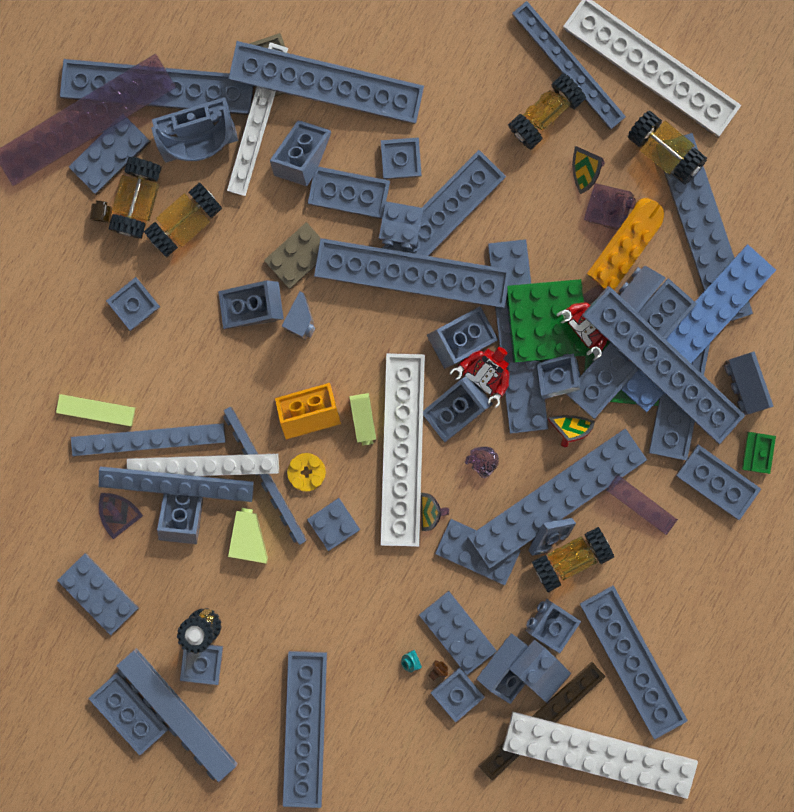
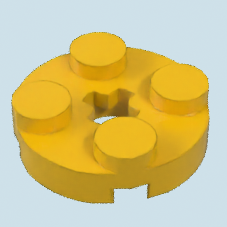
M302 453L291 460L287 469V475L295 488L301 491H312L318 488L324 481L326 468L322 460L316 455ZM304 467H308L309 470H312V474H309V478H305V475L301 474V471L304 470Z

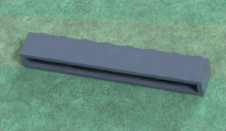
M137 648L117 665L119 668L117 670L124 679L127 677L131 682V688L136 693H141L144 697V703L148 707L155 709L158 719L161 722L165 721L170 726L168 729L172 735L178 736L182 740L181 744L187 751L191 750L195 755V761L200 766H205L206 772L212 780L221 781L237 766L238 763Z

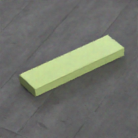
M59 394L56 413L132 426L136 408Z

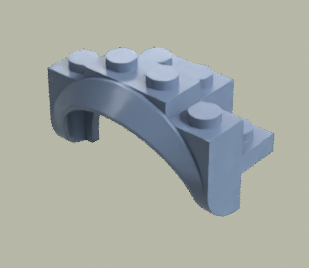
M225 97L152 119L154 127H151L154 140L165 163L176 159L184 161L204 160L221 151L226 144L239 141Z

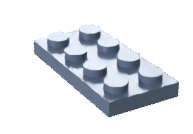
M122 114L69 168L97 195L126 166L128 157H136L150 143V140Z
M318 167L312 179L308 205L383 219L390 181Z
M700 445L695 447L687 461H685L676 474V477L737 520L742 518L761 491L760 487Z
M450 519L435 554L506 585L521 550H516L489 569L468 538L476 530Z
M86 553L57 580L110 635L139 609Z
M447 591L419 614L466 675L497 652L450 591Z
M118 672L88 698L139 756L169 730L168 726L158 719L156 713L144 703L140 695L131 688L130 684Z

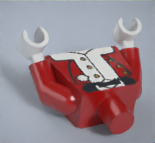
M587 302L572 304L567 309L557 313V316L563 315L564 320L561 323L567 322L586 347L592 348L587 352V355L594 353L595 358L593 360L595 361L601 356V351L606 345L607 339L582 316L591 304Z
M498 347L495 352L490 349H486L484 352L476 351L464 358L458 364V368L452 369L450 375L454 370L458 371L459 375L455 378L457 380L461 378L462 371H464V376H467L468 379L492 396L489 398L488 404L493 399L497 400L498 404L495 406L497 408L500 404V397H503L509 386L510 373L507 370L509 364L503 360L507 355V351L502 347Z

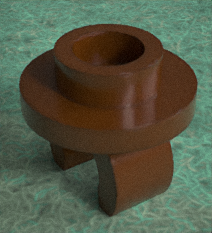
M434 661L432 664L434 669L428 676L433 681L439 676L447 677V665L442 661Z

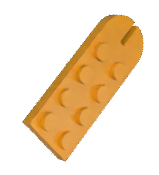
M649 198L638 200L632 212L590 268L587 275L604 290L608 286L613 290L617 288L658 231L664 219L662 206Z

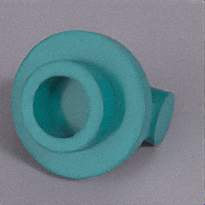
M415 650L409 651L402 656L401 665L404 670L412 673L422 668Z

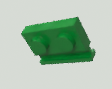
M747 432L741 470L771 474L776 436Z

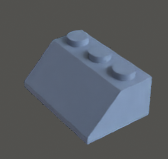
M647 266L637 267L631 275L633 279L630 283L625 282L619 289L621 292L619 296L637 313L666 279L663 275Z
M299 291L282 327L286 331L306 340L307 337H312L316 328L314 327L307 299L304 293Z
M755 351L725 361V371L728 376H731L733 382L731 383L732 391L734 394H737L739 399L737 405L744 415L774 407Z
M511 633L497 653L493 655L487 666L481 671L477 680L490 692L511 704L525 686V683L509 668L529 645Z

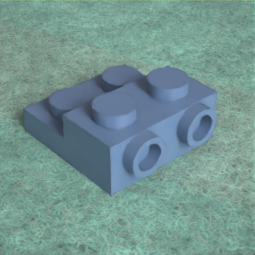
M386 201L379 240H382V244L393 246L394 243L401 244L402 248L412 249L413 246L417 247L424 208Z
M574 353L537 363L543 399L581 390L578 360Z
M546 599L545 602L539 603L537 607L538 612L535 617H531L527 621V629L525 631L558 653H561L581 621Z

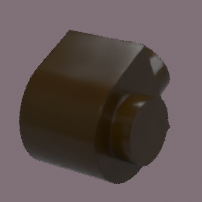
M96 201V204L91 205V221L110 223L112 207L107 205L108 202Z

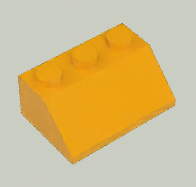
M330 383L275 398L285 439L341 424Z

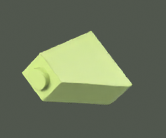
M369 393L349 396L357 443L361 442L362 446L373 444V440H376Z
M241 508V511H236L228 557L267 563L268 556L258 516L256 513H252L253 509Z

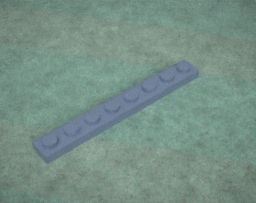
M528 1L512 13V16L562 74L568 75L570 79L572 78L578 84V87L582 89L586 96L585 101L610 130L626 117Z
M229 407L223 410L225 412L224 420L228 426L232 425L235 430L233 435L236 441H241L244 446L242 449L244 455L258 454L233 408ZM256 474V476H261L263 480L261 485L265 492L269 491L273 497L270 499L275 509L279 508L282 513L279 517L284 526L288 525L291 529L289 535L293 542H298L300 545L307 541L271 475Z
M224 423L71 437L72 456L226 442Z
M111 467L99 468V487L252 502L253 481Z

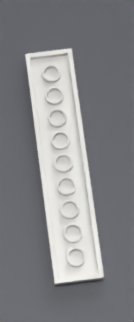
M582 0L563 26L564 30L716 137L722 134L741 107L738 102L593 0Z
M386 353L381 517L382 546L419 547L425 355Z
M513 711L502 747L504 751L688 799L698 761Z

